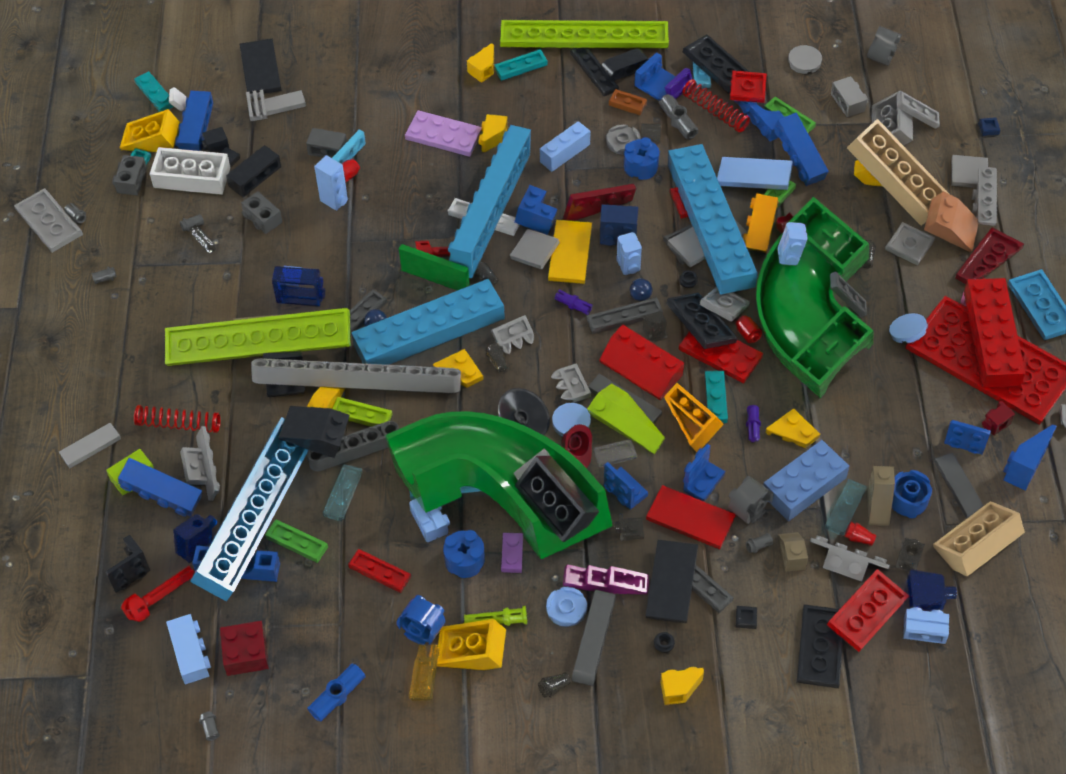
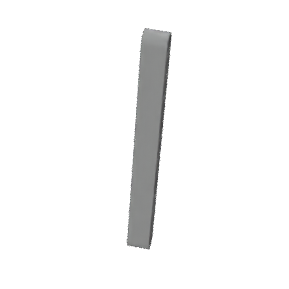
M255 359L251 362L252 381L258 384L456 393L461 388V371L456 368L281 359Z

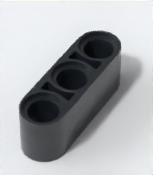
M637 48L605 60L601 65V69L611 81H616L635 74L649 58Z

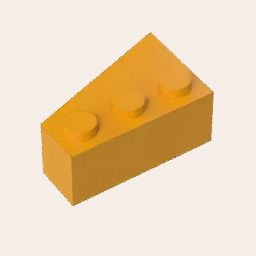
M756 193V198H752L750 208L753 209L752 216L748 215L746 226H749L748 234L744 233L743 236L748 250L767 253L775 221V213L779 204L778 197Z
M678 383L664 396L690 446L696 452L703 448L724 425L715 414Z

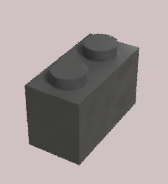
M312 128L306 143L308 155L322 158L327 155L332 158L347 143V138L344 133Z

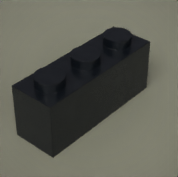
M264 145L226 175L228 186L240 196L245 197L281 168L280 156Z

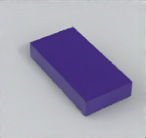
M684 68L664 87L666 95H672L676 100L682 94L683 87L692 79L690 69Z

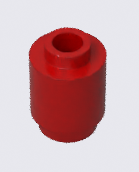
M354 159L346 160L342 163L345 183L356 176L360 170L359 164Z
M745 315L736 321L737 331L748 343H755L761 338L762 330L751 317Z

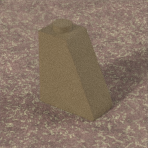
M873 466L867 487L869 525L889 526L895 488L894 467Z

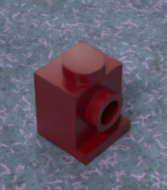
M1000 401L996 409H991L985 415L986 419L982 422L984 429L990 430V433L995 436L1011 425L1015 413Z

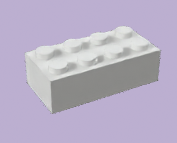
M158 147L150 177L153 188L223 195L227 181L226 175L230 171L228 155L224 153Z

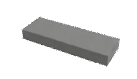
M302 90L265 99L267 116L305 107L306 102ZM258 100L260 115H263L261 100ZM252 102V107L256 116L255 103Z
M902 91L896 94L897 108L934 129L940 126L939 112Z
M108 423L59 451V454L70 469L119 441L121 438L112 424Z

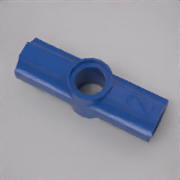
M351 664L337 679L328 682L326 690L307 710L317 721L321 722L336 706L345 703L347 695L366 677L356 664ZM336 690H340V691H341V692H340L339 694H337V695H333V694H332V693H333L334 691H336Z

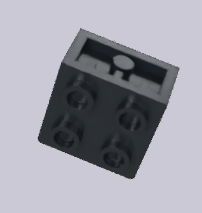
M301 351L263 353V359L303 361ZM266 384L267 397L305 394V386Z
M131 535L123 539L126 546L123 549L128 557L106 571V575L115 593L125 590L131 583L143 578L151 571L143 551Z

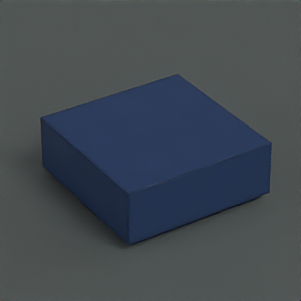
M997 117L979 119L978 124L982 136L1000 134L1001 130Z

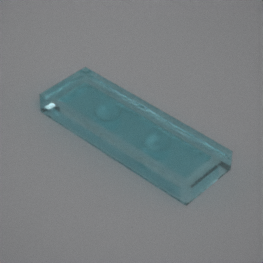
M343 464L323 511L324 517L343 521L363 473L361 468Z
M848 479L825 525V529L844 536L865 494L867 486Z

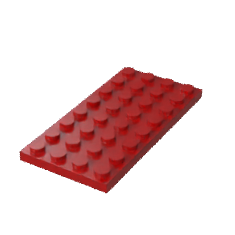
M946 295L926 319L928 329H926L925 335L917 341L907 343L905 348L998 402L1002 401L1007 407L1039 425L1066 390V362L1019 336L1018 340L1026 373L1021 386L982 387L967 307Z

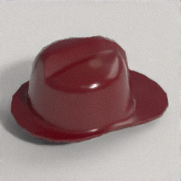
M577 424L565 432L561 445L587 468L592 456V433L586 425Z

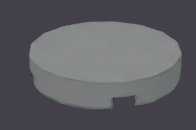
M800 45L790 51L788 62L791 69L798 73L807 74L811 71L813 73L820 68L822 55L814 47Z
M624 124L616 125L607 133L606 145L612 152L624 155L625 145L634 140L641 139L640 133L634 127L631 128Z

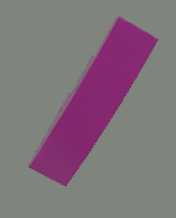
M567 564L564 568L563 586L588 591L600 590L616 594L647 595L649 590V574L610 566L609 569H604L588 565L587 568H581Z

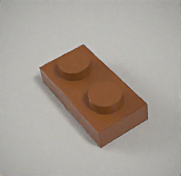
M615 89L609 99V106L637 115H641L647 105V99Z

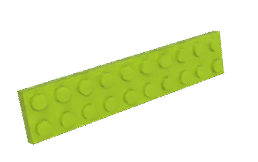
M501 20L500 47L668 48L669 46L668 21Z
M348 308L165 328V364L167 366L263 356V353L303 352L351 346L350 310Z

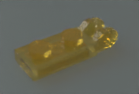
M437 644L431 645L429 658H427L426 645H419L417 658H415L409 695L412 701L432 700L439 657V646Z

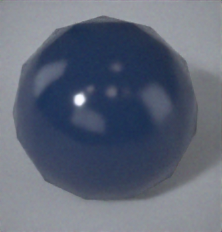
M640 278L632 282L629 291L634 300L645 301L652 295L653 288L648 280Z
M379 309L370 310L365 315L364 324L365 326L386 319L387 316Z

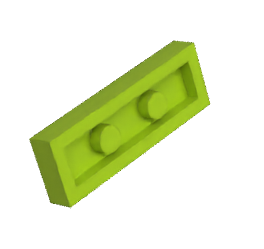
M337 397L332 408L349 414L348 421L371 427L390 421L393 415L392 410Z

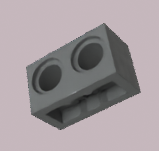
M123 155L121 162L118 163L117 174L113 177V185L119 194L138 196L147 170L144 157Z
M259 191L241 202L243 216L247 220L250 219L258 230L261 229L265 234L283 223L281 211Z

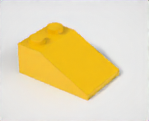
M167 109L129 122L126 125L120 149L133 151L137 148L147 152H157L158 147L172 149L175 145L180 121Z
M495 619L443 626L439 633L435 665L437 667L474 670L501 668L506 629Z

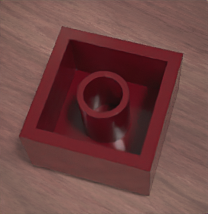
M262 621L220 627L223 666L227 676L269 669L265 630Z

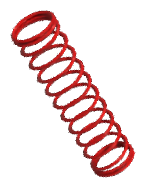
M694 79L689 80L685 84L682 94L687 96L688 99L697 102L698 106H702L703 109H708L709 113H713L715 117L718 116L719 120H723L724 123H729V126L734 127L737 132L740 133L746 129L750 122L748 115L744 116V113H740L736 118L739 112L738 109L734 110L731 114L733 105L726 110L728 102L721 106L723 99L721 98L716 102L717 95L711 98L712 91L707 94V88L701 91L702 85L700 84L696 87L697 82ZM700 86L699 91L694 95L696 89ZM705 90L704 95L699 99L701 93ZM711 93V95H710V97L708 98V100L704 103V101H705L706 97L708 96V94ZM698 95L697 101H694L693 98ZM716 96L715 101L709 106L712 99ZM704 97L703 103L699 104L698 101ZM721 100L720 105L715 109L717 103ZM709 101L708 107L704 108V104ZM726 104V107H725L724 110L720 113L722 107ZM714 105L713 111H709V108ZM721 106L718 115H715L714 112ZM732 107L729 114L725 117L727 111ZM726 110L724 117L721 119L719 115ZM737 111L736 115H735L734 118L731 120L733 114ZM731 114L729 122H725V118ZM736 118L734 125L731 126L730 122ZM747 118L746 123L739 129L741 123Z
M137 405L134 411V423L136 426H143L145 423L148 427L153 424L154 427L161 425L162 428H165L168 425L170 429L176 426L178 430L182 427L185 430H188L190 427L193 431H196L197 428L200 430L201 411L198 412L195 429L192 428L193 410L190 412V425L187 429L184 425L186 418L185 409L182 412V425L180 428L177 427L178 409L175 410V423L173 427L169 425L170 408L167 410V423L165 426L161 422L163 418L162 407L159 411V423L157 426L154 424L155 406L152 408V422L150 425L146 422L148 406L144 409L143 423V407ZM207 411L205 414L206 430L208 433L211 431L218 433L221 422L220 414L217 412L213 413L212 428L208 431L209 413Z

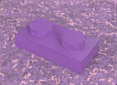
M503 533L501 572L522 573L523 533Z

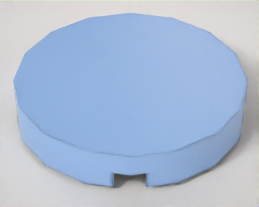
M905 314L892 322L889 332L892 339L898 343H902V341L912 343L925 335L928 324L924 316L920 314Z
M565 403L554 411L552 423L556 433L563 437L565 432L574 425L582 424L589 428L591 418L590 413L584 406L577 403Z
M562 587L549 595L546 611L548 617L555 624L570 627L577 625L584 619L587 613V601L581 591L573 587Z

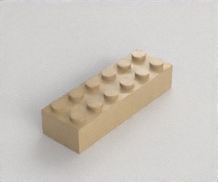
M878 119L847 147L921 226L927 220L931 199L943 191L948 193Z

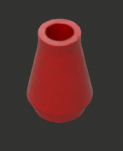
M850 522L844 535L849 541L870 546L873 545L876 539L875 534L857 522Z

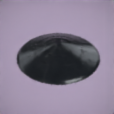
M523 388L510 389L501 396L498 403L499 417L517 422L542 435L547 433L550 425V415L540 397Z

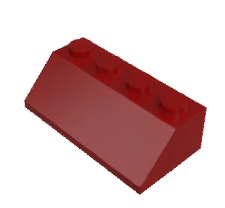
M622 325L611 336L599 362L660 401L683 376L684 362L625 325Z

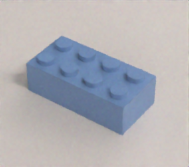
M821 440L766 480L763 485L773 492L774 496L770 504L789 522L845 480L849 465Z

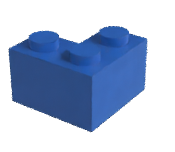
M529 185L518 207L514 223L548 235L558 209L543 203L546 195L545 190Z

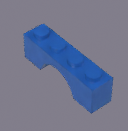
M734 101L741 107L743 113L750 117L751 122L759 128L761 134L769 141L779 138L775 134L774 127L777 120L784 117L780 111L765 110L756 102Z
M196 546L192 563L195 571L209 548L208 546ZM257 550L253 554L241 579L277 582L280 568L278 553Z

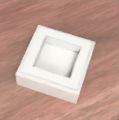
M173 87L170 89L169 103L178 110L183 111L186 109V96Z

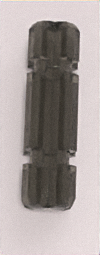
M198 225L190 228L191 234L196 237L197 241L208 253L216 250L215 244L210 241L211 239Z

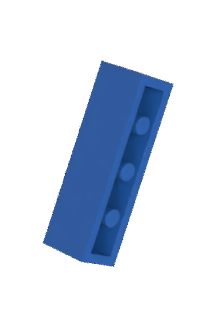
M190 91L189 97L186 98V110H183V121L179 124V136H176L175 140L176 147L179 149L202 151L201 140H204L202 133L207 131L214 104L211 92Z
M797 112L778 119L774 127L775 134L782 141L783 149L788 152L790 161H793V166L796 167L800 180L806 186L824 180L829 171Z
M128 458L118 477V484H120L122 489L129 492L133 490L146 500L151 498L157 501V504L161 507H171L181 516L188 515L191 517L202 497V490L131 458Z

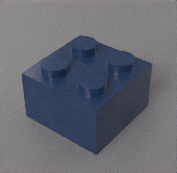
M602 205L600 244L608 246L617 245V238L631 232L637 236L638 207Z

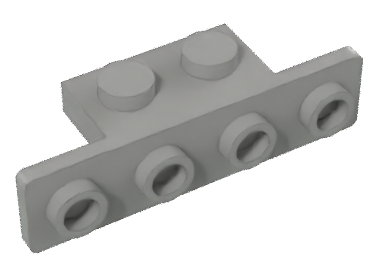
M981 166L978 168V184L976 189L972 191L974 203L971 212L978 219V224L995 226L997 223L996 168Z
M201 426L196 435L198 448L183 447L180 453L186 483L190 485H206L208 500L213 501L216 494L219 493L220 485L216 480V466L213 465V451L209 445L210 435L206 431V426Z
M817 535L816 539L811 538L810 540L812 543L829 548L823 568L861 582L868 563L886 569L890 567L889 564H886L887 560L878 556H875L874 559L866 557L867 553L858 549L855 552L847 550L848 546L838 542L835 545L827 543L828 539Z

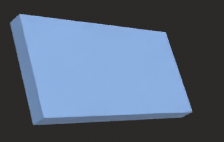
M722 157L717 179L720 186L788 190L793 161Z

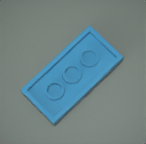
M1042 269L1009 280V287L1043 340L1066 334V305Z

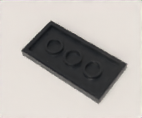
M707 34L683 48L682 52L729 94L731 91L732 71L749 72Z
M273 38L240 43L247 92L252 94L253 91L259 93L260 90H263L265 94L282 91Z
M699 293L667 299L666 304L704 349L736 343V335L718 314L700 305L703 297Z
M666 540L657 541L646 618L687 623L698 544Z
M803 605L796 683L839 689L843 638L833 631L827 623L840 609Z

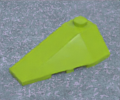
M612 383L601 390L587 408L592 417L653 454L657 452L665 440L662 433L631 396Z

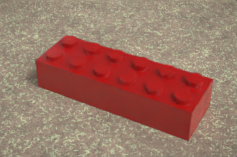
M968 279L964 289V297L982 387L1021 386L1026 373L1006 279Z

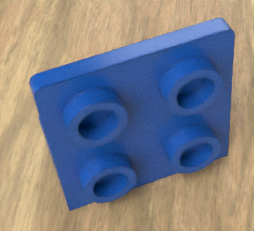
M656 52L635 72V87L659 101L666 95L664 87L676 76L661 68L662 55Z
M951 420L944 444L983 455L991 431Z
M706 444L703 449L700 448L695 455V460L686 465L684 469L685 477L683 479V491L704 502L725 476L724 470L709 462L711 448L709 444Z
M609 462L604 464V487L608 492H612L622 505H626L631 510L648 496V492L622 467L616 470Z

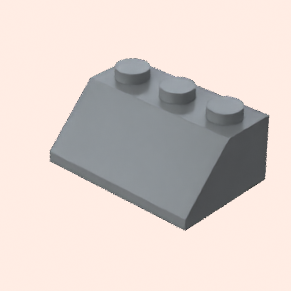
M898 92L872 105V123L878 119L902 145L913 141V116L897 108L896 94Z

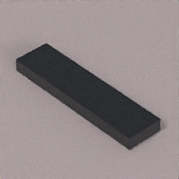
M573 48L570 50L572 57L604 97L612 94L615 89L619 90V86L615 81H611L602 71L600 62L588 48Z

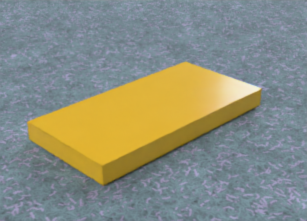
M556 220L554 237L558 238L560 243L551 255L548 281L585 284L592 223Z

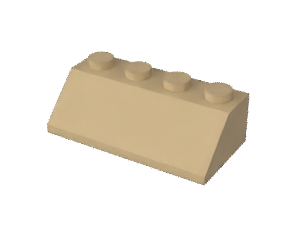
M990 501L935 542L933 546L954 571L969 576L1025 533L1020 513Z

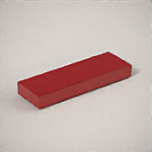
M360 549L357 550L348 564L350 569L399 593H402L411 579L410 573Z

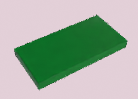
M401 244L399 247L401 271L456 291L470 286L468 267Z

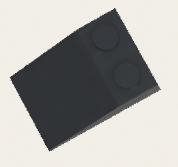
M290 406L278 439L335 458L350 415L331 408Z

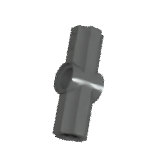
M664 95L659 100V105L671 119V125L674 128H678L685 139L691 140L699 133V129L687 115V109L679 105L672 95Z

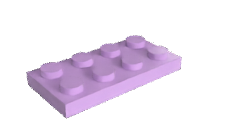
M418 110L405 134V139L470 157L482 131L481 127Z

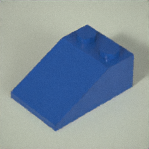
M1051 425L1020 444L1016 452H1011L1003 470L1006 473L1004 481L1026 491L1049 446L1057 427L1056 425Z

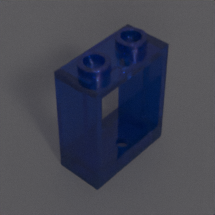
M275 266L272 284L276 303L320 306L321 300L325 299L324 279L320 276L319 269ZM286 284L312 285L314 288L286 286Z

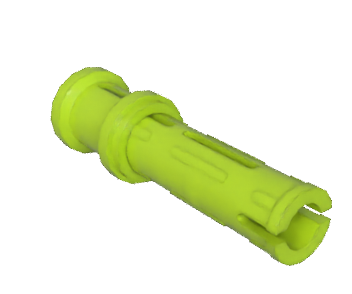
M526 606L517 609H509L507 607L503 611L464 614V623L495 619L499 624L504 623L507 626L513 623L528 624Z

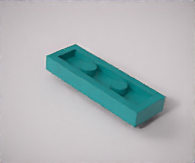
M540 49L495 64L494 70L502 81L547 66L548 60Z
M149 71L134 78L136 85L159 112L174 107L169 103V94Z
M705 371L707 408L722 423H727L724 371Z

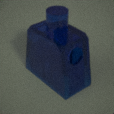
M195 514L173 529L175 553L188 563H191L194 559L196 546H208L212 542V529L218 524L217 520L212 515L204 519L200 515Z
M918 570L909 571L907 577L909 608L918 607L922 611L929 612L932 610H943L946 599L957 598V588L945 586L943 575Z

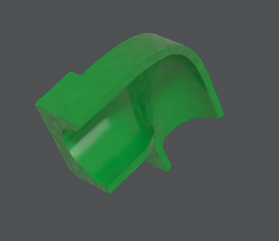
M813 197L789 221L803 223L806 227L808 239L798 265H785L779 262L777 248L783 235L782 233L771 247L761 267L757 281L756 299L761 328L773 353L794 376L821 398L826 393L827 387L839 370L859 351L865 348L869 350L872 347L874 330L846 306L842 307L835 300L836 293L831 289L830 284L831 273L837 272L846 282L869 259V243Z
M469 411L447 412L429 416L385 435L397 474L425 513L462 497L460 487L471 486L477 488L493 498L522 528L524 538L540 559H544L613 526L605 489L587 468L554 441L517 422L485 413ZM543 449L548 451L549 455L600 511L587 528L566 542H562L514 486L518 481L514 472Z

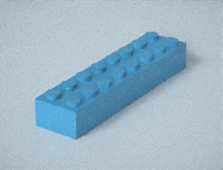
M486 279L351 332L353 346L363 364L389 365L505 319L504 304L489 279Z

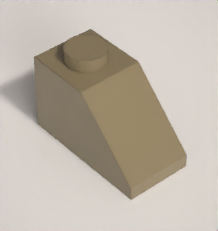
M798 532L778 534L785 572L805 570L808 555L802 536Z

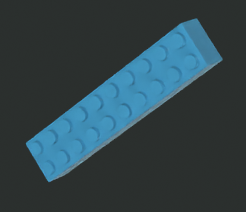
M510 125L508 131L504 132L503 141L497 147V154L493 155L491 166L487 167L485 178L481 179L479 190L474 193L473 203L469 204L467 215L463 216L461 227L456 230L455 239L449 244V261L468 267L469 278L473 277L530 157V129Z
M703 144L669 150L668 168L676 187H678L679 195L692 227H694L720 295L755 288L757 281L756 268Z
M281 417L190 580L193 584L226 602L239 583L308 452L306 448L278 439L285 421L283 417Z

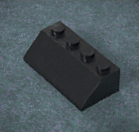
M536 456L514 485L562 542H566L587 528L600 512L551 456Z

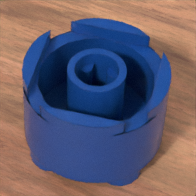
M647 137L626 144L624 150V171L632 178L633 176L639 177V180L652 178L659 167L660 151L657 145Z
M916 470L898 473L895 476L892 508L897 513L909 518H916L917 515L923 513L928 506L932 494L928 477Z
M473 530L458 531L446 537L443 552L447 570L451 574L458 575L460 578H470L477 575L485 563L482 539Z
M416 595L398 617L397 626L399 629L402 627L406 631L404 635L411 641L424 645L426 642L431 644L445 624L444 609L440 605L432 604L425 600L424 597Z

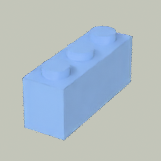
M579 121L540 148V163L551 172L590 145V130Z
M326 155L314 166L321 202L337 211L348 200L342 164Z
M191 614L167 621L184 683L188 684L209 677L207 669L211 668L208 656H203L202 651L206 650L203 638L198 639L197 633L201 632L198 621H193Z

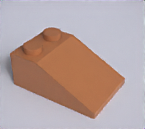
M943 191L931 199L924 230L968 252H972L979 224L976 216L958 198Z

